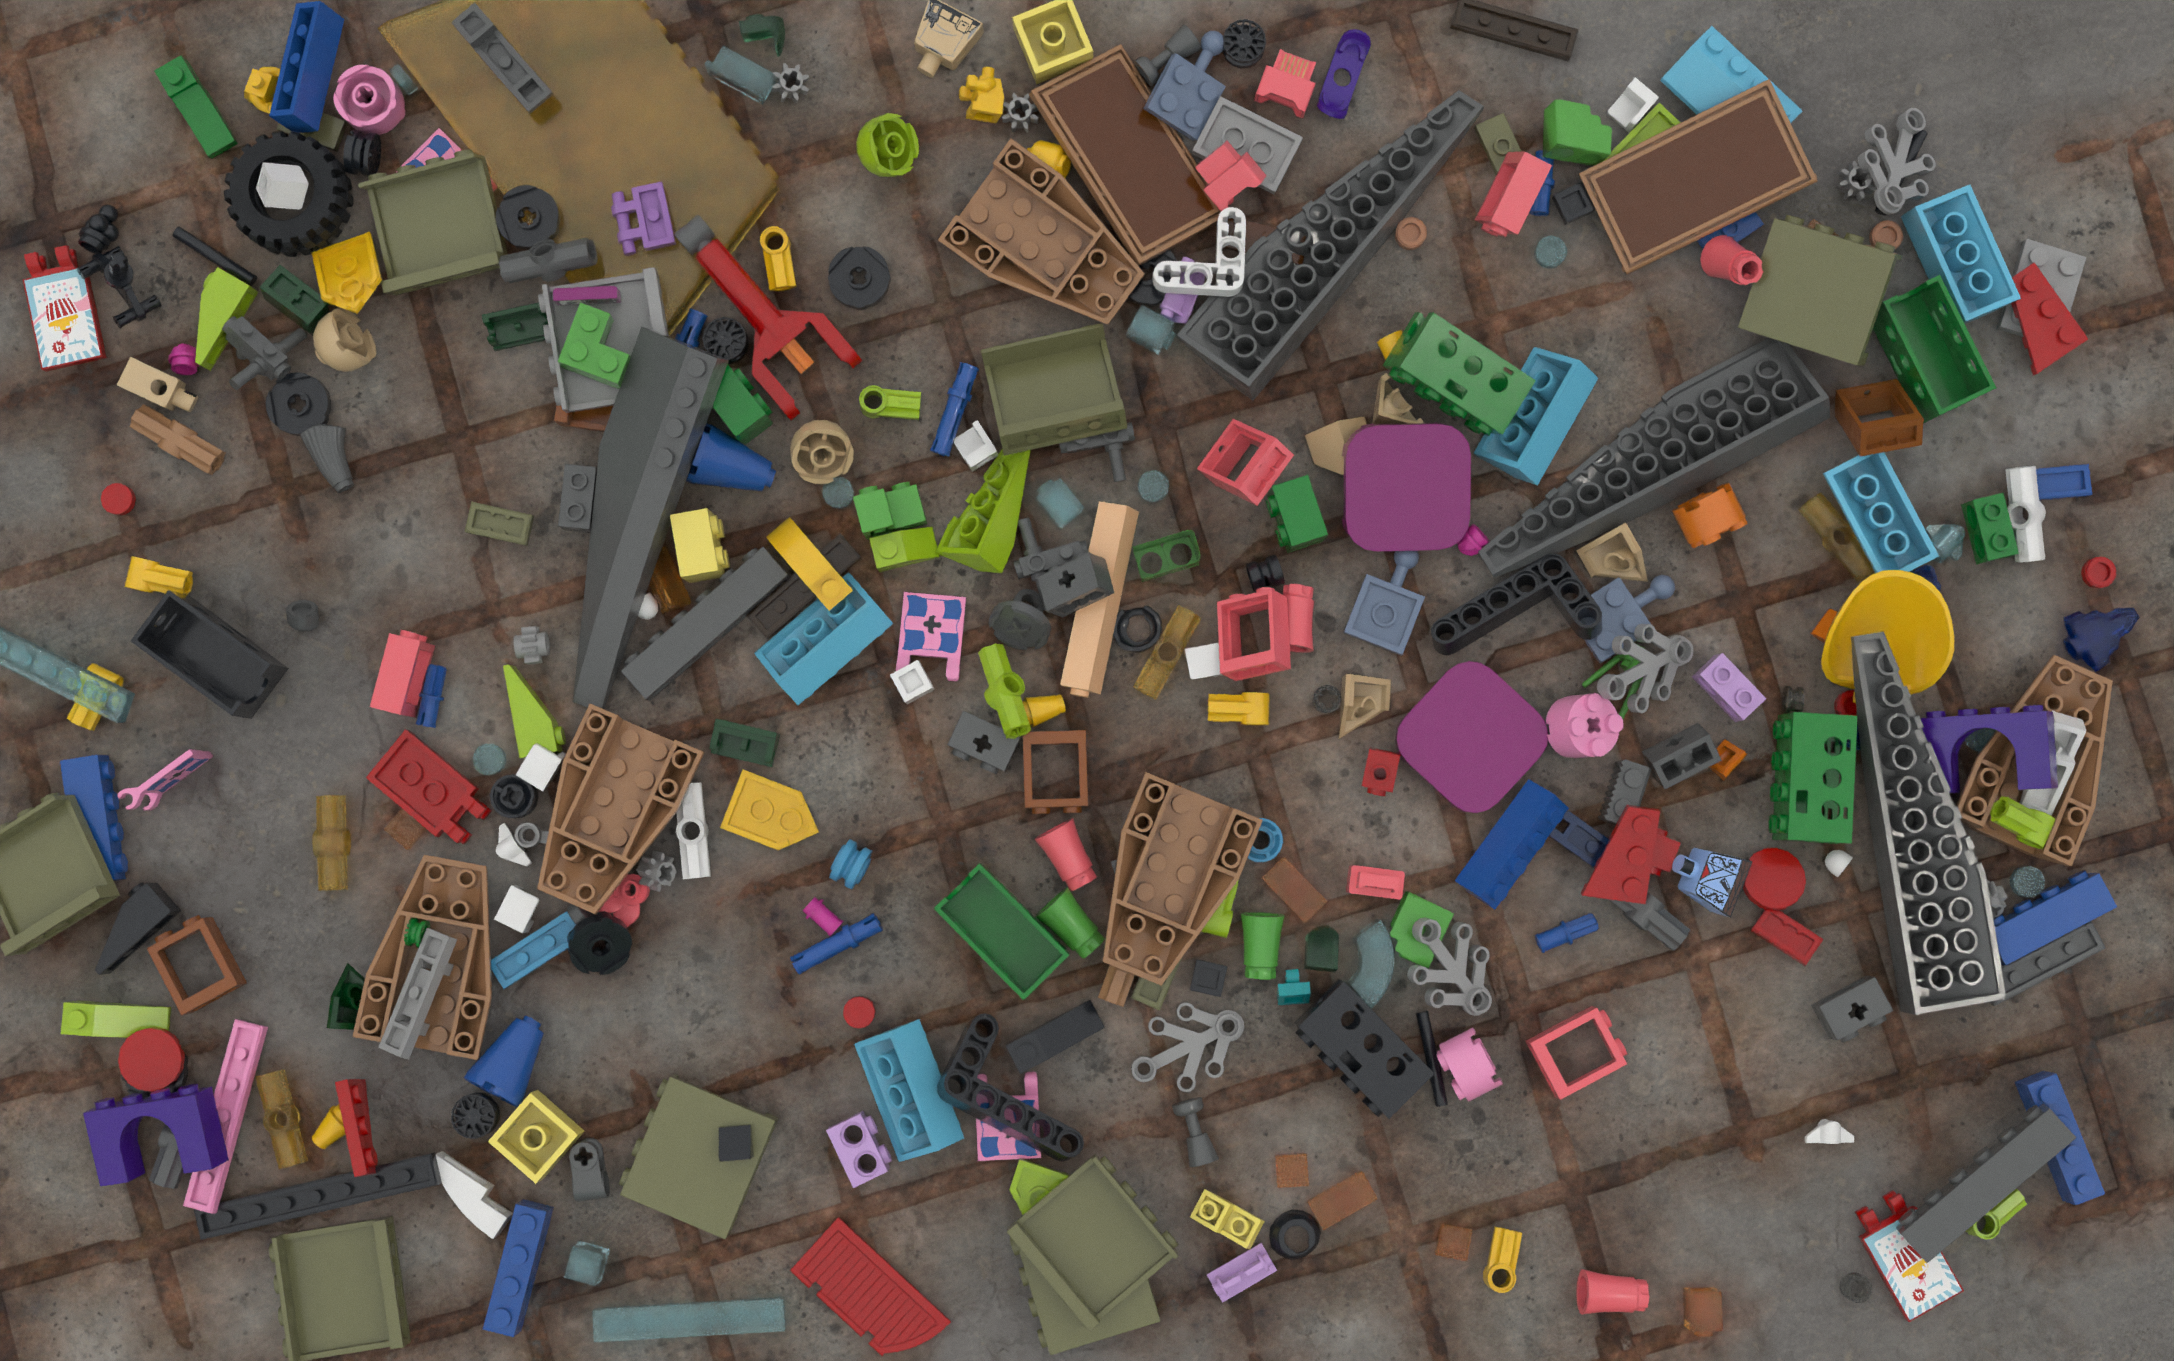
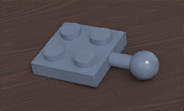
M1209 31L1203 35L1201 39L1202 52L1195 65L1176 53L1171 54L1143 108L1192 141L1198 140L1219 97L1226 87L1205 73L1213 56L1219 55L1224 50L1223 35L1217 31Z
M1395 551L1394 561L1396 568L1390 583L1368 574L1365 575L1343 631L1344 634L1400 656L1403 655L1425 596L1402 588L1408 569L1415 567L1418 563V551Z
M1667 575L1656 576L1651 581L1650 588L1634 598L1620 577L1591 594L1602 612V631L1596 638L1584 641L1599 664L1616 654L1612 649V641L1616 636H1629L1632 638L1633 643L1637 641L1634 636L1637 625L1651 624L1641 608L1656 598L1665 600L1674 594L1675 583L1671 577ZM1585 617L1580 620L1585 625L1593 624L1596 621L1591 617Z

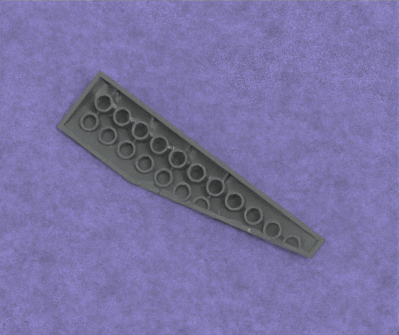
M1767 338L1669 390L1661 397L1662 401L1655 407L1646 409L1636 423L1630 428L1625 427L1617 434V439L1610 445L1601 447L1566 477L1567 481L1557 489L1554 487L1550 490L1540 504L1534 509L1530 507L1521 515V520L1514 526L1505 528L1479 550L1478 553L1494 578L1529 565L1545 555L1557 554L1606 533L1679 498L1829 419V396L1788 343Z
M1884 632L1852 636L1855 699L1866 798L1901 1012L1918 1015L2007 999L1986 872L1982 863L1978 862L1973 850L1975 846L1961 822V813L1958 806L1954 805L1950 796V787L1931 742H1928L1922 729L1924 728L1920 716L1916 715L1909 699L1911 698L1907 686L1903 685L1898 673L1900 669Z

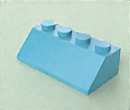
M1711 26L1660 81L1697 115L1768 80V78ZM1771 81L1790 123H1792L1802 110Z
M1970 184L1915 206L1901 216L1928 279L1938 275L1941 276L1964 324L2021 299ZM1943 304V307H1944L1946 313L1948 314V311H1947L1945 305Z
M1534 347L1521 371L1536 380L1503 435L1491 433L1488 436L1484 434L1474 454L1514 478L1538 486L1596 384L1598 377L1580 360Z
M1884 452L1861 457L1858 455L1823 473L1875 573L1883 570L1910 572L1939 557Z
M849 572L842 578L853 591L829 611L819 599L815 600L754 653L777 684L797 705L810 697L815 690L829 678L833 677L851 659L858 656L865 647L881 636L893 624Z
M920 1019L854 1044L899 1162L939 1151L964 1139L953 1106L943 1101L938 1095L937 1085L941 1075Z

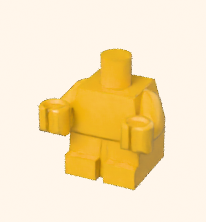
M261 67L259 70L252 69L244 90V98L262 112L270 114L280 68Z
M983 67L982 76L980 75L979 78L976 75H968L966 86L960 87L959 99L961 101H971L966 111V119L996 124L1002 116L1004 93L1001 79L994 78V68Z

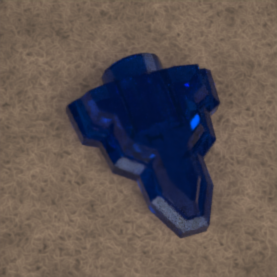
M2116 608L2106 614L2097 610L2087 614L2077 611L2063 617L2064 626L2069 635L2063 639L2064 647L2074 660L2083 659L2089 667L2097 672L2110 663L2109 655L2119 648L2120 638L2132 630L2139 619V615L2134 608Z

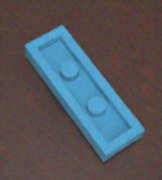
M568 911L491 960V970L503 989L513 985L568 949L567 935L577 925L569 916Z

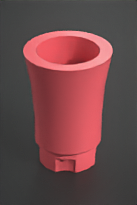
M1727 235L1712 238L1704 246L1701 253V267L1708 276L1713 278H1722L1739 285H1748L1758 282L1764 272L1762 270V260L1755 253L1745 249Z
M1301 584L1283 586V595L1287 597L1290 652L1310 653L1314 651L1312 635L1314 600L1312 598L1314 588Z
M1073 818L1054 826L1034 839L1046 853L1061 880L1066 882L1070 891H1074L1097 878L1091 867L1093 864L1078 835Z
M1582 1269L1578 1276L1576 1289L1578 1310L1581 1315L1599 1312H1643L1648 1308L1649 1304L1648 1283L1644 1279L1601 1274Z

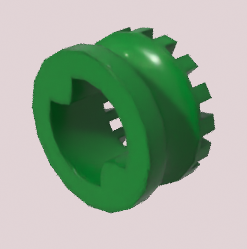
M411 918L409 924H407L409 929H405L408 934H404L405 944L407 946L416 944V947L419 948L426 928H431L430 922L423 920L419 923L418 919Z

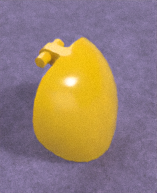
M1883 570L1872 574L1852 591L1834 617L1825 639L1821 665L1826 678L1831 682L1846 688L1855 689L1851 637L1884 632L1900 669L1898 673L1903 685L1907 686L1910 695L1920 693L1933 686L1942 677L1952 660L1954 653V630L1948 605L1940 591L1922 576L1903 570ZM1855 692L1853 694V703H1856Z

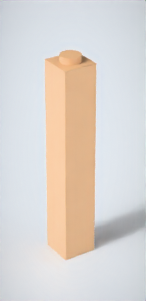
M1100 501L1098 504L1088 552L1106 560L1114 593L1075 612L1060 683L1061 686L1071 689V695L1084 698L1089 697V692L1101 695L1139 511L1127 505Z

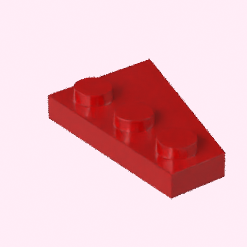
M2035 262L2012 277L2021 299L2011 303L2015 318H2018L2024 336L2022 337L2024 347L2028 349L2033 376L2088 340Z
M1626 805L1609 837L1610 840L1602 856L1598 858L1591 877L1581 891L1582 896L1640 904L1646 903L1660 817L1659 809Z
M346 1079L335 1082L354 1177L376 1173L375 1166L378 1164V1158L372 1142L366 1080Z

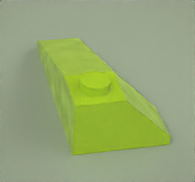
M1003 449L985 472V482L975 495L970 493L965 500L969 505L959 518L954 516L947 525L936 550L939 555L980 572H1003L1014 547L1030 450L1005 456Z

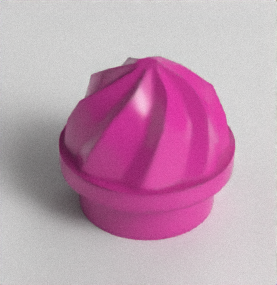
M183 343L174 347L168 358L171 370L176 374L193 375L197 372V367L200 366L195 363L196 348L189 344Z
M1472 524L1457 545L1461 553L1473 556L1478 554V551L1490 541L1475 524Z

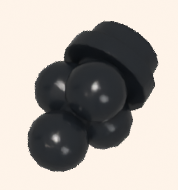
M103 205L99 209L98 214L92 215L85 222V226L79 232L80 239L78 243L81 247L97 254L107 250L111 242L117 240L119 236L118 228L111 224L118 218V211L114 206Z

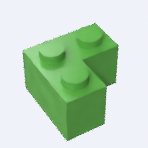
M580 302L558 363L563 369L620 389L631 357L627 353L605 345L614 322L610 313Z
M910 482L893 485L892 491L885 492L884 489L878 490L877 486H870L860 489V495L853 496L861 530L867 540H870L869 538L928 524L916 484L910 486Z

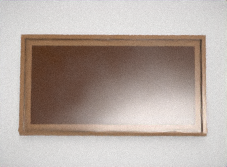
M1120 44L1031 90L1029 96L1131 258L1140 266L1217 224L1221 211L1203 191L1207 182L1196 170L1197 163L1177 131L1143 109L1151 94V90Z
M1770 79L1578 174L1622 265V271L1626 275L1817 182V175L1811 168Z

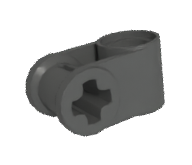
M594 1138L582 1139L571 1149L569 1155L574 1199L576 1202L608 1198L610 1195V1185L602 1144ZM583 1149L593 1154L588 1161L586 1156H581L580 1154Z

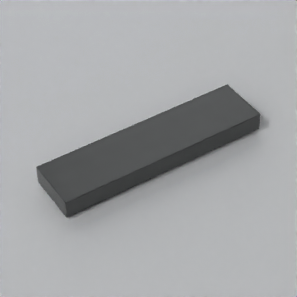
M2092 921L2008 965H2001L2007 999L1991 1001L1990 1004L1996 1006L2106 949Z

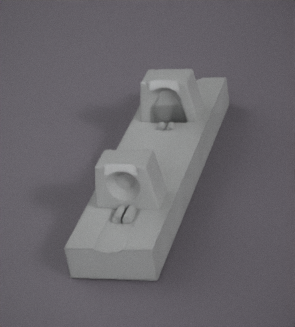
M426 928L378 1048L409 1060L418 1036H426L430 1024L424 1021L442 976H450L454 965L448 963L457 939Z

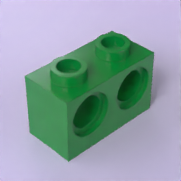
M2004 493L1974 499L1961 504L1976 565L2019 554Z

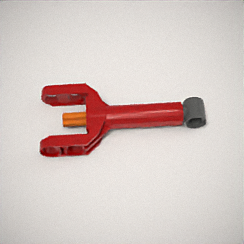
M699 214L695 215L674 233L675 237L692 256L697 252L694 259L754 328L751 375L791 421L800 414V411L795 407L794 399L762 361L771 359L781 351L800 374L809 368L814 361L795 340L807 328L805 325L808 322L841 361L848 363L852 369L862 362L859 355L823 313L778 310L718 238L712 240L716 235Z

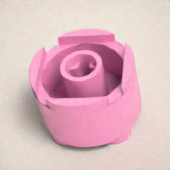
M356 65L346 70L339 77L333 97L334 104L338 113L355 130L361 131L364 135L367 133L381 135L392 130L404 118L405 100L403 93L385 71L369 65ZM372 97V101L369 103L367 99Z
M1599 694L1567 696L1554 702L1547 713L1546 724H1549L1550 734H1547L1548 741L1552 748L1563 757H1601L1607 754L1616 744L1619 732L1623 728V719L1617 714L1613 704Z
M1473 1027L1439 1044L1441 1050L1437 1051L1436 1054L1443 1070H1451L1455 1078L1452 1080L1451 1085L1459 1100L1466 1098L1468 1102L1503 1085L1500 1077L1495 1080L1493 1078L1496 1075V1068L1481 1039L1473 1040L1472 1036L1476 1034Z

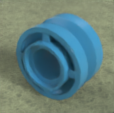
M1259 818L1263 820L1259 831L1267 834L1269 842L1261 850L1252 846L1247 859L1254 862H1267L1275 858L1280 852L1283 836L1280 828L1273 821Z
M849 839L836 855L830 868L832 871L829 878L836 882L844 878V886L852 890L856 884L860 883L872 860L870 859L872 850L865 847L858 851L857 842Z

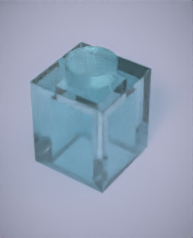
M1141 305L1127 330L1126 338L1159 355L1163 348L1167 350L1170 348L1176 337V333L1173 332L1175 322Z
M1061 478L1055 482L1050 479L1037 490L1039 495L1036 497V502L1059 530L1084 511V506Z
M579 1241L572 1246L564 1278L595 1286L602 1280L610 1249Z

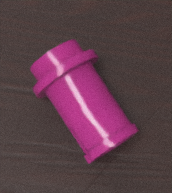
M814 897L803 909V912L806 914L805 918L808 919L810 917L831 936L844 921L840 920L822 904L824 902L823 899L819 901Z

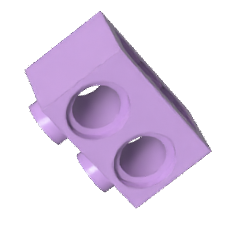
M1723 653L1714 655L1692 676L1734 722L1745 720L1766 700L1761 692Z
M864 1111L830 1126L826 1130L853 1188L889 1171L890 1166L888 1163L892 1161V1158L885 1144L880 1146L874 1135L878 1133V1129L871 1115L866 1117ZM856 1125L861 1128L863 1137L860 1141L853 1142L848 1139L846 1135L848 1126ZM864 1154L872 1155L876 1160V1168L873 1170L863 1169L860 1165V1157Z

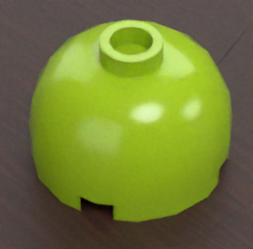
M887 113L879 115L866 122L858 133L856 149L859 160L869 172L879 177L904 175L914 167H910L913 159L918 158L919 144L913 126L910 123L905 124L899 118L902 116L898 114Z

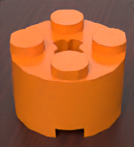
M1730 483L1717 486L1718 490L1715 492H1703L1672 510L1687 543L1692 548L1702 544L1704 546L1711 544L1721 538L1720 534L1729 530L1730 532L1735 531L1748 524L1745 519L1746 515Z

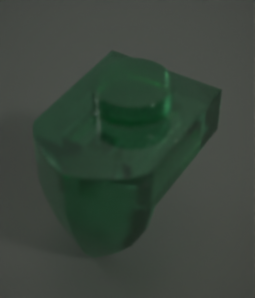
M754 14L746 17V20L739 21L740 32L744 42L773 38L777 57L781 56L785 41L783 18L779 16L764 17L762 14Z
M1320 925L1306 935L1304 969L1334 973L1338 970L1339 933L1333 927Z

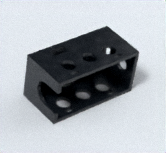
M172 590L166 592L131 639V642L227 713L236 717L252 719L289 669L191 596Z
M1339 978L1294 1022L1299 1027L1295 1033L1310 1048L1316 1045L1321 1050L1317 1056L1332 1071L1338 1067L1344 1073L1340 1079L1355 1094L1361 1091L1366 1096L1362 1102L1377 1117L1383 1113L1390 1119L1434 1075L1433 1071ZM1346 1011H1353V1022L1348 1026H1343L1341 1023L1342 1015ZM1369 1034H1375V1045L1366 1049L1364 1047V1039ZM1392 1057H1398L1399 1063L1397 1068L1393 1071H1387L1386 1065L1388 1060Z

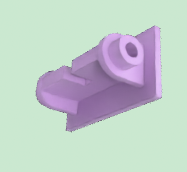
M1183 257L1181 260L1182 262H1194V260L1188 257ZM1181 272L1180 284H1184L1185 272ZM1194 272L1189 277L1190 281L1195 285L1204 284L1205 275L1203 273ZM1166 293L1159 307L1162 310L1160 315L1165 317L1167 322L1186 324L1193 312V306L1198 295Z
M1259 1243L1211 1271L1207 1276L1223 1303L1276 1272L1277 1269L1262 1243Z

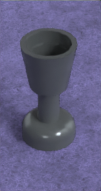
M1183 24L1165 43V50L1151 61L1144 56L1134 61L1138 72L1151 87L1157 83L1160 77L1158 70L1167 64L1171 54L1176 53L1186 58L1202 49L1198 39L1186 25Z
M1202 1097L1184 1100L1172 1105L1176 1116H1185L1190 1136L1186 1138L1189 1167L1205 1165L1219 1159L1207 1132L1202 1133L1196 1112L1201 1111L1204 1106Z

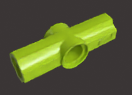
M995 643L991 646L983 647L978 654L989 685L984 692L986 702L990 707L997 710L1006 738L1015 739L1028 734L1031 731V727L1020 696L1025 691V684L1022 678L1015 672H1012L1003 644Z

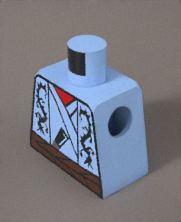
M1693 848L1689 857L1680 854L1674 859L1672 870L1682 875L1678 883V889L1707 910L1731 918L1752 861Z

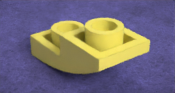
M1204 1189L1190 1218L1216 1233L1224 1235L1246 1249H1251L1265 1222Z

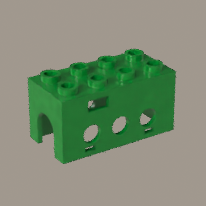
M1940 275L1925 281L1920 286L1899 297L1896 295L1882 302L1873 330L1901 386L1923 417V424L1997 388ZM1943 304L1945 305V307H1946V309H1947V311H1948V314L1946 313V311H1945V309H1944V307H1943ZM1957 332L1959 333V335H1960V337H1961V339H1962V342L1960 341V339H1959V337H1958V335H1957ZM1971 360L1975 364L1976 370L1974 369Z
M1415 312L1382 365L1390 370L1388 376L1403 385L1406 382L1414 386L1415 390L1413 392L1426 401L1432 399L1440 403L1439 409L1450 417L1455 418L1458 416L1466 420L1464 426L1479 435L1482 432L1488 436L1491 433L1503 435L1536 381L1434 312H1429L1426 318L1423 317L1422 313ZM1452 331L1453 333L1458 335V337H1453L1449 334V332ZM1504 367L1512 371V374L1510 375L1504 371Z
M1804 712L1778 715V720L1774 721L1772 730L1773 738L1777 739L1776 752H1773L1771 757V768L1775 770V783H1772L1770 786V801L1774 802V813L1769 816L1768 830L1769 833H1773L1772 840L1851 844L1857 716ZM1847 740H1850L1849 751H1846ZM1831 742H1834V753H1831ZM1844 808H1847L1846 819H1843ZM1828 809H1831V820L1828 819Z
M979 863L947 897L933 908L1023 1000L1070 955V952L982 863Z

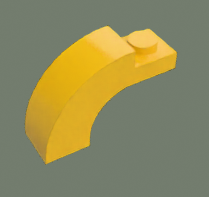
M790 517L766 536L779 554L829 611L853 591Z

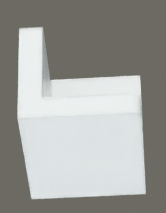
M1635 77L1623 94L1607 111V115L1630 133L1659 97Z
M263 162L256 190L265 207L299 210L303 206L309 183L300 166Z
M978 420L972 423V428L956 437L953 442L972 472L998 456L996 448Z
M1219 643L1184 649L1190 679L1223 676L1220 674Z
M919 660L890 674L906 704L935 690Z
M536 743L531 748L516 776L544 791L550 785L562 765L566 754L561 752L556 755Z
M511 885L494 920L521 933H528L534 923L531 917L539 903V898L523 891V888L518 885Z

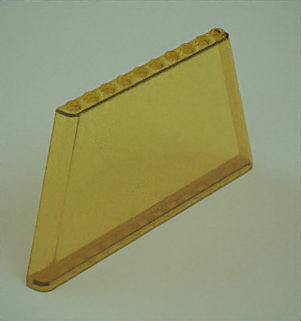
M441 0L387 20L379 26L378 30L465 145L473 150L474 153L485 156L489 175L503 195L521 185H531L542 189L556 201L561 215L559 234L552 240L556 244L586 237L593 240L598 257L597 264L567 271L565 276L571 284L642 273V269L655 267L657 269L669 337L712 279L694 259L697 252L692 256L676 237V245L649 251L644 249L642 239L634 242L636 254L625 256L622 244H618L617 233L619 229L616 217L612 216L611 206L613 205L611 194L620 191L624 192L625 201L634 200L631 188L662 181L674 233L695 215L699 214L716 236L712 240L718 238L732 254L780 190L775 182L779 178L777 173L769 163L764 166L757 158L761 153L750 138L747 141L743 140L738 133L742 130L738 122L731 114L728 117L720 110L723 103L713 90L707 93L701 85L705 82L702 75L695 66L690 69L683 61L687 56L676 42L673 44L668 42L665 38L668 31L660 20L655 18L652 21L646 11L650 8L644 0ZM474 2L554 93L532 113H528L451 23ZM529 210L524 211L525 216L522 220L528 225L532 224L533 219L536 218V213L532 214ZM631 213L628 215L631 229L638 228L637 213Z

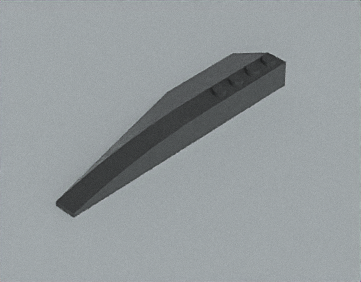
M1458 90L1427 113V117L1416 126L1414 124L1411 125L1393 143L1390 144L1388 142L1378 150L1379 153L1369 161L1364 160L1325 189V193L1314 202L1311 200L1302 207V211L1290 220L1285 219L1267 237L1262 236L1245 253L1244 281L1241 291L1235 296L1230 297L1209 296L1177 334V338L1231 386L1254 401L1392 234L1399 222L1406 216L1483 111L1484 106ZM1306 236L1305 242H1300L1301 238ZM1292 254L1304 256L1303 264L1293 263ZM1227 275L1225 279L1227 285L1233 286L1232 276Z
M642 326L599 446L573 696L574 703L587 708L589 704H593L605 709L671 524L670 515L675 513L729 362L725 358Z

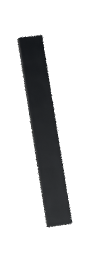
M433 1152L375 1166L376 1173L366 1176L354 1177L352 1171L219 1203L218 1211L215 1214L194 1209L200 1240L442 1184L436 1154Z

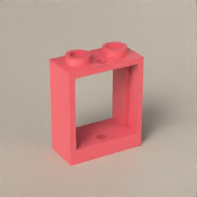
M1525 151L1507 152L1475 218V221L1483 224L1481 230L1496 237L1498 235L1506 237L1507 234L1518 235L1552 165Z
M1232 419L1197 470L1215 486L1258 506L1294 454L1277 438ZM1253 444L1259 447L1235 481L1228 479V475L1249 446Z
M1262 587L1258 588L1256 593L1248 595L1233 594L1229 596V599L1217 602L1220 674L1239 681L1291 669L1286 596L1278 593L1274 588ZM1269 609L1271 650L1242 656L1240 616Z
M401 630L400 635L389 633L370 707L416 718L421 701L419 693H423L427 669L431 664L435 645L426 643V636Z
M1590 1006L1525 1041L1551 1091L1559 1100L1627 1065L1623 1057L1627 1055V1051L1619 1038H1613L1608 1029L1612 1027V1023L1604 1010L1599 1011L1597 1007ZM1592 1020L1613 1060L1566 1084L1545 1044Z

